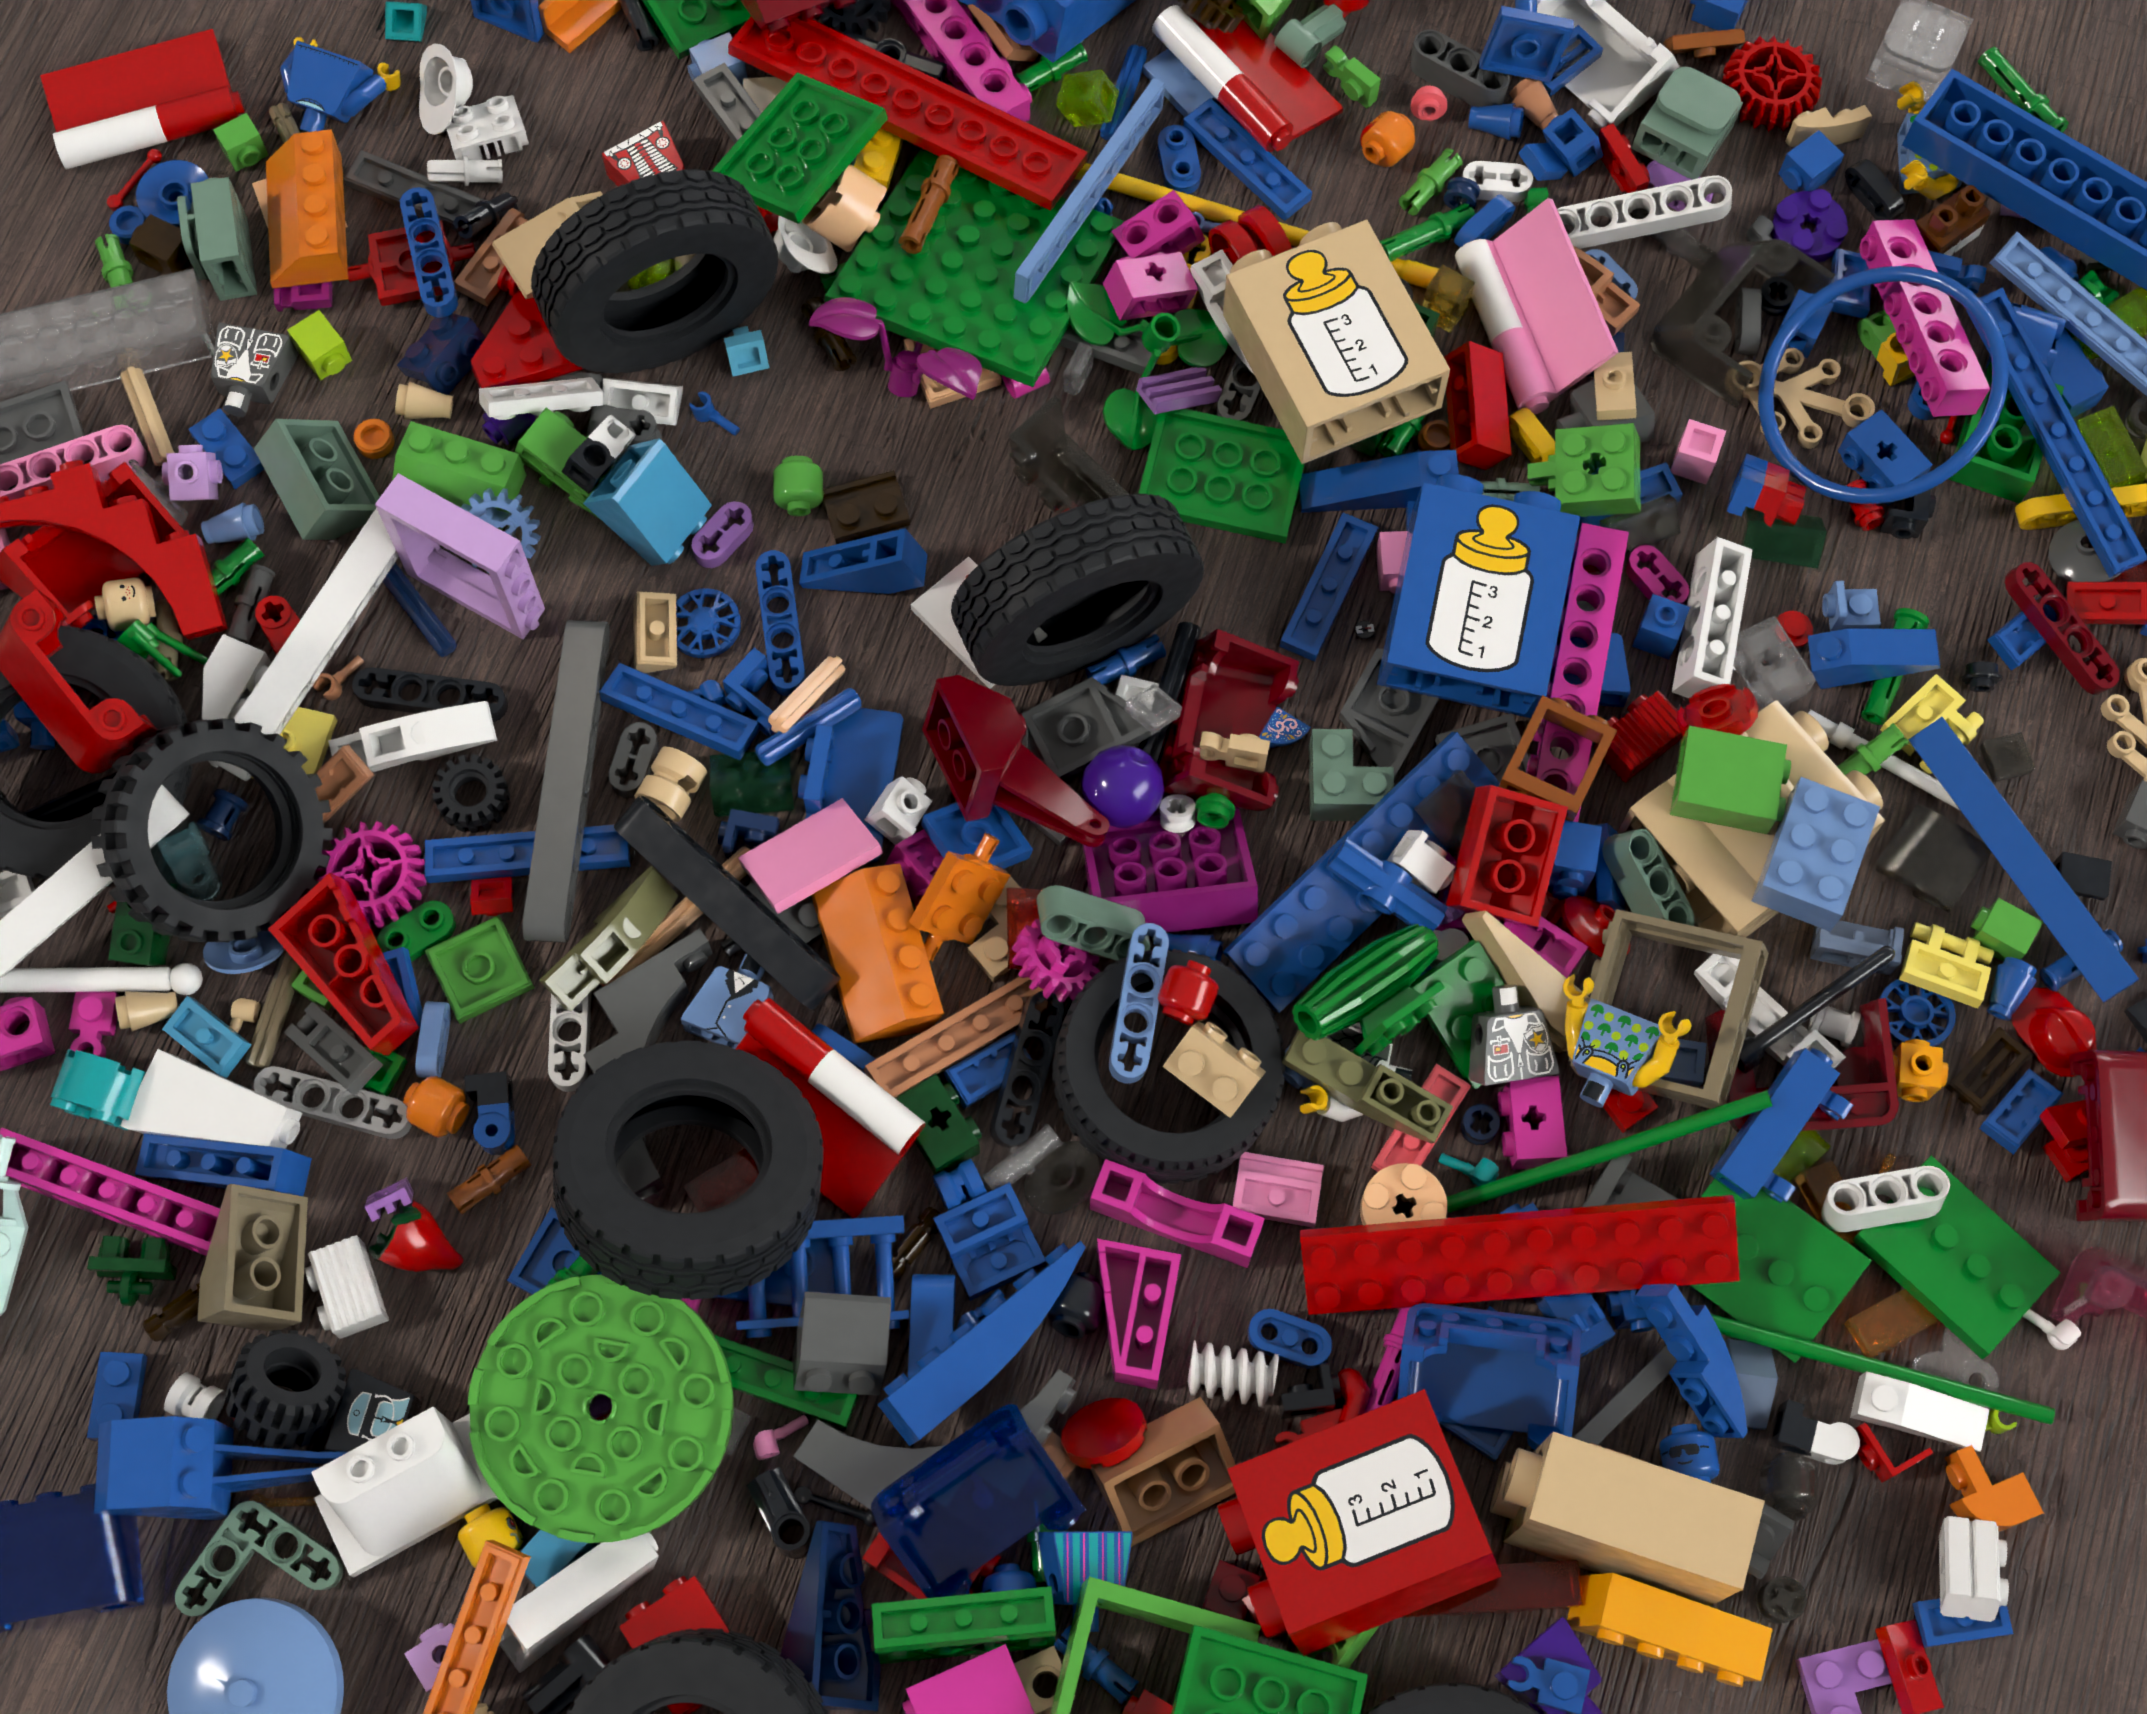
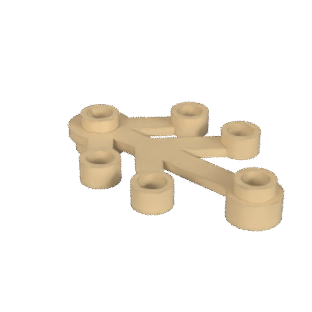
M1796 348L1786 349L1777 374L1782 371L1786 374L1797 373L1804 362L1803 353ZM1785 358H1793L1797 364H1790ZM1824 359L1817 367L1784 382L1775 380L1773 396L1779 399L1799 430L1797 441L1800 446L1806 449L1815 448L1819 444L1823 431L1818 424L1813 423L1802 405L1841 416L1845 424L1852 428L1857 427L1875 412L1873 400L1862 393L1852 394L1844 401L1807 390V388L1818 383L1831 385L1836 382L1841 372V367L1833 359ZM1750 360L1742 361L1730 369L1727 375V385L1735 395L1748 398L1759 414L1758 390L1763 364L1759 365ZM1822 369H1830L1834 375H1827ZM1740 379H1748L1751 384L1744 383ZM1774 411L1781 434L1786 420L1781 413ZM1850 411L1858 412L1861 417L1853 415ZM1760 424V430L1764 434L1762 426ZM1804 432L1813 433L1815 435V439L1807 438L1804 435Z
M2140 658L2126 668L2124 681L2131 690L2139 693L2144 724L2129 712L2130 705L2128 700L2119 694L2111 695L2102 703L2101 713L2107 720L2115 721L2125 730L2117 732L2108 740L2107 749L2109 753L2116 758L2124 760L2144 777V781L2147 782V758L2135 750V739L2147 748V675L2142 671L2143 669L2147 672V658ZM2111 703L2117 705L2120 713L2112 709ZM2117 740L2122 741L2126 749L2119 747Z

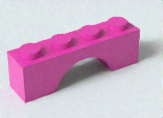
M1107 1159L1104 1161L1090 1197V1210L1245 1268L1249 1266L1265 1220L1263 1217L1225 1203L1209 1204L1178 1195L1156 1184L1146 1174Z

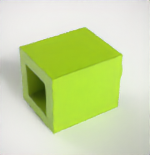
M320 310L287 329L296 350L320 381L329 375L339 373L346 364L352 361L344 341Z

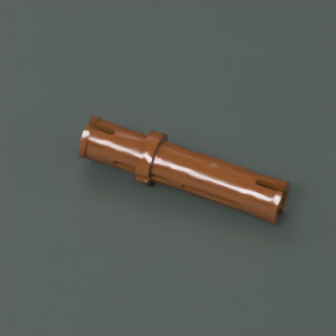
M941 155L937 158L931 175L921 185V196L908 220L906 228L899 238V244H902L901 248L906 252L912 254L921 252L940 207L948 201L951 195L950 187L959 171L960 165H957L958 161L949 155Z

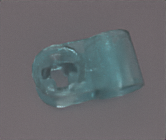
M195 821L188 823L187 829L163 838L157 843L176 881L189 897L203 901H212L218 896L222 887L221 878L210 856L207 842ZM205 874L200 882L191 884L197 875Z

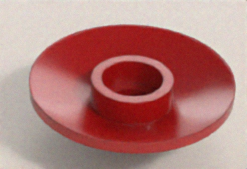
M1585 896L1568 897L1561 908L1562 917L1567 928L1577 940L1588 946L1587 949L1602 958L1605 945L1602 943L1604 929L1607 930L1609 922L1613 921L1615 911L1608 905H1601ZM1629 944V948H1628V951H1627V955H1628V953L1630 952V944Z

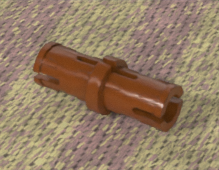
M515 1144L488 1165L481 1164L476 1168L478 1172L451 1191H448L447 1195L463 1215L493 1192L497 1195L502 1191L501 1187L531 1167L532 1164L519 1146Z

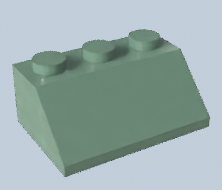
M275 419L254 447L260 462L303 540H334L365 525L375 511V503L380 496L338 421Z

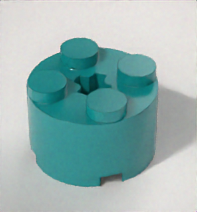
M68 1049L50 1096L52 1098L50 1106L65 1110L64 1112L84 1119L91 1117L102 1121L106 1125L128 1131V1129L120 1125L123 1119L129 1120L140 1084L146 1072L134 1067L132 1071L126 1070L125 1066L120 1065L119 1062L83 1051Z

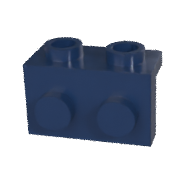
M454 313L446 317H435L430 323L429 329L417 342L407 349L405 356L397 366L405 376L427 382L434 391L449 395L472 368L471 359L486 337L471 318Z

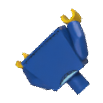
M296 37L294 39L295 49L291 51L280 67L288 101L305 110L299 128L303 132L322 131L327 118L347 123L352 116L359 113L385 90H396L401 85L400 71L396 70L395 73L389 75V65L387 63H380L377 67L378 75H373L374 71L360 61L318 48L316 39H312L310 44H306L302 37Z

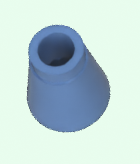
M241 503L209 520L203 521L201 529L208 544L244 541L246 537L250 540H255L257 535L264 533V522L255 504L246 505Z

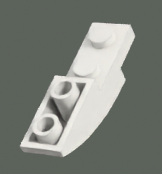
M483 701L422 712L359 728L360 732L332 739L328 742L332 756L342 746L349 745L372 772H376L414 760L426 761L497 741L489 703Z

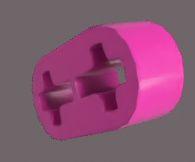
M1641 545L1631 552L1626 564V573L1649 601L1652 594L1666 598L1663 596L1664 589L1668 591L1675 589L1678 592L1676 597L1671 595L1666 599L1685 604L1689 595V585L1658 549L1650 545ZM1639 560L1643 563L1649 560L1652 563L1651 568H1638Z

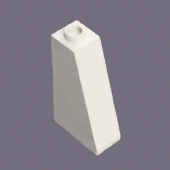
M157 1049L140 1084L129 1120L123 1119L120 1126L142 1134L286 1149L287 1145L291 1144L299 1133V1120L303 1113L178 1056Z
M650 1533L627 1540L600 1543L513 1604L499 1645L519 1673L532 1665L654 1569L659 1556L657 1554L658 1545Z

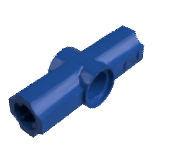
M1348 838L1342 840L1328 860L1325 868L1360 891V896L1366 903L1382 913L1395 915L1409 926L1419 924V926L1423 925L1434 931L1446 915L1445 912L1448 907L1412 883V876L1404 869L1392 862L1380 861Z

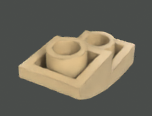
M1865 105L1853 110L1844 109L1834 117L1831 116L1826 107L1814 112L1805 111L1792 121V126L1785 142L1789 147H1796L1818 130L1834 145L1850 142L1863 137L1872 115Z

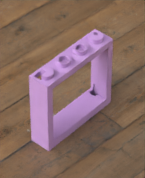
M398 473L375 503V506L407 575L519 638L524 639L530 630H535L539 626L538 619L544 612L545 607L520 540ZM440 545L489 572V575L440 548Z

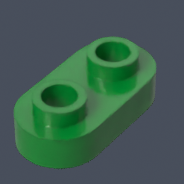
M428 901L403 915L399 920L384 927L378 935L377 943L382 953L400 947L407 948L411 962L426 954L424 950L449 939L455 931L456 919L451 909L443 902ZM431 915L439 916L437 923L433 925L426 924L428 917ZM395 937H404L401 945L397 947L391 946V941Z

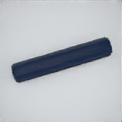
M394 563L382 582L437 654L441 657L448 656L457 648L455 639L398 565Z

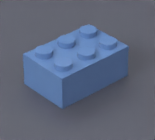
M1800 777L1789 794L1782 821L1779 822L1752 902L1831 931L1843 916L1880 806Z

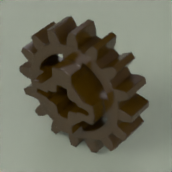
M1178 0V2L1183 4L1181 9L1188 16L1193 17L1208 29L1218 27L1224 33L1227 30L1233 33L1245 17V14L1242 13L1243 8L1236 4L1237 0Z

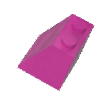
M1006 1644L906 1688L909 1700L902 1703L906 1714H1035Z

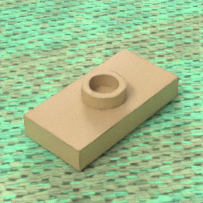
M1619 352L1594 370L1597 420L1636 418L1632 352Z

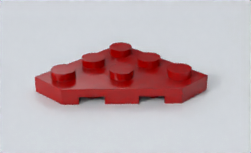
M519 288L471 359L472 370L480 388L538 383L583 369L581 366L579 367L567 360L561 354L549 333V329L542 318L535 299H525Z

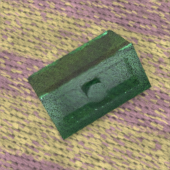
M1745 507L1746 526L1741 546L1752 549L1751 558L1818 569L1827 534L1822 518L1800 514L1795 525L1775 518L1770 527L1764 522L1763 512Z

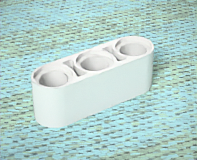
M1921 1166L1841 1180L1834 1183L1828 1191L1821 1210L1822 1220L1831 1230L1850 1232L1929 1218L1940 1211L1949 1192L1950 1181L1946 1173L1934 1166ZM1918 1188H1928L1934 1192L1935 1196H1926ZM1876 1195L1889 1196L1894 1203L1886 1204L1881 1202ZM1835 1202L1847 1203L1853 1210H1841L1835 1205Z

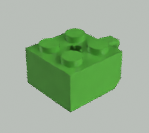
M1634 423L1555 429V454L1549 455L1548 461L1528 464L1529 484L1531 486H1548L1549 491H1555V497L1561 501L1560 512L1580 517L1641 513L1640 437ZM1599 468L1598 474L1593 475L1592 473H1594L1596 469Z

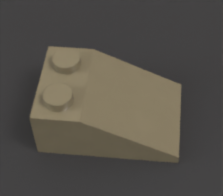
M237 1184L227 1185L200 1278L197 1321L268 1332L282 1330L302 1322L308 1197Z

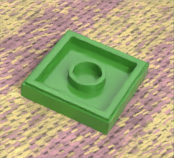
M500 915L424 950L459 1024L535 988Z

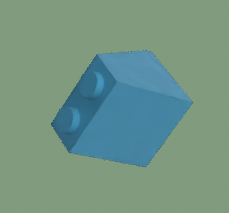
M660 438L629 445L583 503L651 566L674 562L684 550V546L681 544L689 534L693 535L701 529L707 520V517L704 515L712 506Z

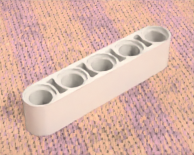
M1707 176L1564 206L1557 210L1563 224H1570L1574 227V230L1568 234L1572 245L1582 249L1720 220L1731 209L1732 187L1730 182L1722 176ZM1710 193H1720L1725 199L1720 203L1712 204L1706 201L1705 197ZM1680 200L1687 205L1679 212L1671 211L1667 207L1670 202ZM1637 208H1643L1649 212L1643 219H1634L1630 216V213ZM1599 216H1606L1612 220L1605 227H1597L1592 224L1593 220Z

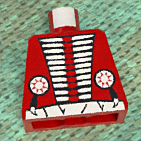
M663 120L601 153L606 174L617 186L625 185L648 175L685 169Z

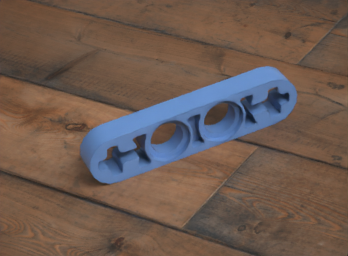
M1145 923L1138 926L1134 930L1128 946L1109 1057L1111 1075L1122 1083L1139 1081L1144 1076L1149 1064L1159 1005L1158 993L1163 981L1169 945L1166 931L1154 923ZM1146 936L1153 937V944L1158 945L1153 948L1149 963L1141 962L1145 946L1139 942H1143ZM1138 973H1144L1152 979L1154 988L1147 993L1137 992L1131 985V977ZM1129 1013H1139L1146 1019L1147 1028L1140 1033L1131 1032L1124 1024V1017ZM1128 1043L1136 1044L1133 1062L1140 1064L1134 1065L1131 1072L1125 1071L1124 1063L1118 1061L1125 1057Z

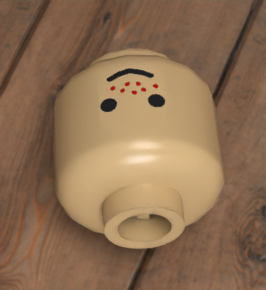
M140 578L107 581L103 584L102 596H94L98 620L106 619L108 627L112 631H125L137 619L147 626L150 623V617H156L152 587L145 586Z

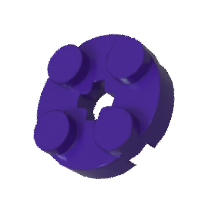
M1816 189L1812 192L1801 191L1787 196L1777 205L1772 220L1774 229L1770 234L1775 245L1786 256L1790 257L1793 254L1796 257H1801V262L1818 263L1831 258L1836 249H1839L1847 235L1848 223L1843 209L1836 201L1832 200L1829 192L1823 189ZM1805 221L1811 222L1816 226L1815 232L1812 233L1809 228L1802 229L1800 226Z

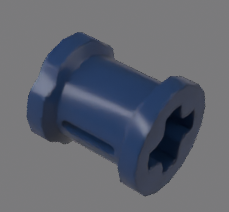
M216 789L213 793L215 797L214 802L206 816L199 818L196 824L211 836L223 841H230L232 837L230 831L241 812L247 811L249 805L230 792Z

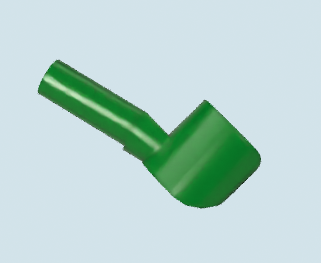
M1546 187L1529 189L1524 201L1525 210H1527L1526 215L1548 198V189Z

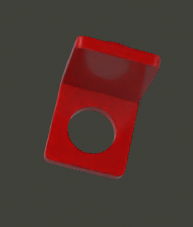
M1863 1423L1855 1428L1860 1439V1447L1857 1454L1868 1470H1874L1881 1483L1933 1454L1931 1448H1928L1899 1466L1894 1467L1869 1426Z

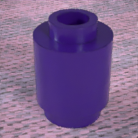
M484 413L483 419L485 424L482 425V428L494 443L497 444L501 441L505 445H509L530 428L535 422L537 415L531 413L516 414L512 419L498 420Z

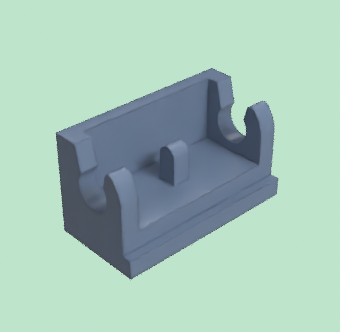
M1840 920L1831 931L1814 926L1810 959L1853 968L1881 947L1890 946L1895 951L1894 959L1876 971V973L1891 975L1901 964L1904 929L1895 927L1894 930H1884Z

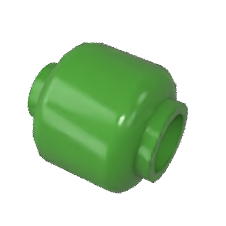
M790 456L783 459L782 463L774 469L773 499L777 506L787 510L789 515L806 516L811 513V509L818 507L822 503L824 497L823 472L817 464L813 463L811 458L806 456Z

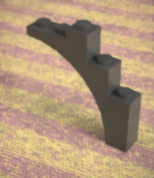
M1058 1369L1040 1393L1010 1419L981 1435L944 1446L916 1449L880 1446L853 1438L837 1428L817 1420L793 1457L877 1515L884 1517L888 1510L893 1512L907 1491L904 1489L907 1482H910L946 1508L952 1509L955 1503L962 1506L976 1483L971 1481L975 1473L1014 1500L1019 1501L1023 1494L1030 1498L1043 1478V1475L1038 1472L1042 1464L1028 1454L1032 1448L1039 1451L1049 1438L1053 1429L1048 1426V1423L1056 1411L1064 1414L1077 1394L1076 1391L1071 1389L1076 1381Z

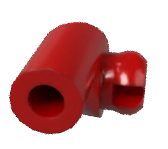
M1345 1368L1338 1372L1341 1395L1345 1400L1338 1420L1340 1423L1364 1414L1371 1395L1370 1388L1361 1373L1352 1368Z

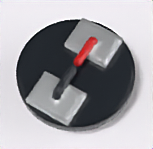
M1366 620L1358 622L1355 627L1356 635L1362 639L1372 637L1375 631L1374 625Z

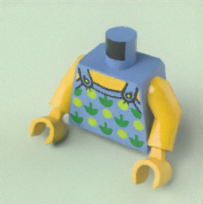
M1912 81L1899 88V92L1904 96L1897 100V107L1900 110L1908 109L1909 112L1906 114L1897 133L1900 194L1921 193L1928 199L1935 200L1960 187L1962 181L1902 146L1914 119L1926 104L1923 100L1924 92L1922 87L1917 82Z
M1574 974L1564 981L1563 991L1569 999H1572L1567 1002L1565 1017L1568 1056L1571 1058L1578 1074L1587 1078L1580 1094L1581 1099L1593 1106L1602 1108L1611 1089L1632 1096L1639 1088H1645L1669 1073L1680 1045L1677 1038L1691 1030L1689 1019L1681 1020L1676 1030L1672 1025L1675 1011L1663 1014L1658 1024L1593 998H1591L1588 1004L1584 999L1594 989V982L1591 978L1584 979L1583 992L1575 989Z

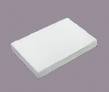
M967 557L911 604V610L991 689L995 684L986 681L978 674L951 615V605L956 591L962 582L966 580L967 576L978 566L970 557ZM1040 627L1034 631L1038 643L1048 637Z

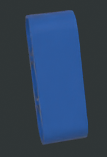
M912 1275L908 1379L921 1369L916 1363L921 1357L935 1346L942 1352L953 1343L949 1335L954 1331L955 1275Z

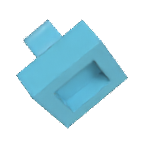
M748 326L733 329L734 336L724 338L733 377L770 368L761 330L749 332Z

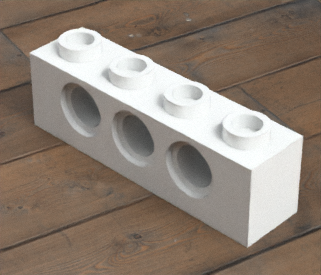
M1717 537L1696 554L1687 606L1690 609L1682 630L1672 693L1690 698L1696 692L1710 686L1730 684L1752 549Z

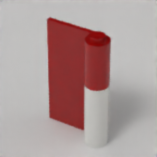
M1173 5L1165 9L1152 26V32L1267 152L1284 149L1292 140L1341 114L1344 109L1306 68L1298 66L1274 44L1275 37L1271 33L1267 38L1261 40L1244 20L1240 22L1233 33H1230L1228 30L1224 33L1218 27L1215 29L1205 28L1196 19L1188 16L1178 5Z
M213 29L40 75L56 130L53 133L55 146L66 170L212 130L239 117V114L245 113L239 92H232Z
M771 998L766 999L764 1002L757 999L743 1015V1019L746 1021L744 1031L747 1033L735 1049L755 1055L763 1062L766 1061L781 1071L785 1078L788 1077L802 1092V1097L808 1100L816 1115L815 1121L819 1122L823 1139V1169L820 1192L849 1216L858 1218L920 1135L926 1123Z

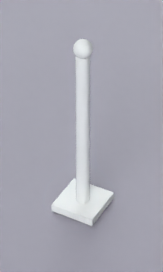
M180 963L172 969L170 967L13 968L0 979V993L170 991L172 989L180 995H191L201 987L203 977L200 969L191 963Z

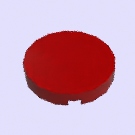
M1734 684L1710 686L1696 692L1689 698L1690 704L1685 709L1681 706L1677 711L1676 722L1679 731L1684 736L1690 725L1741 735L1751 728L1758 718L1759 708L1755 696L1750 689L1743 687V690L1736 689Z
M1107 1398L1095 1401L1081 1408L1069 1418L1062 1430L1061 1443L1070 1461L1081 1468L1092 1469L1091 1464L1099 1463L1102 1464L1103 1468L1110 1467L1128 1459L1141 1447L1145 1440L1143 1433L1147 1430V1422L1137 1403L1126 1398Z

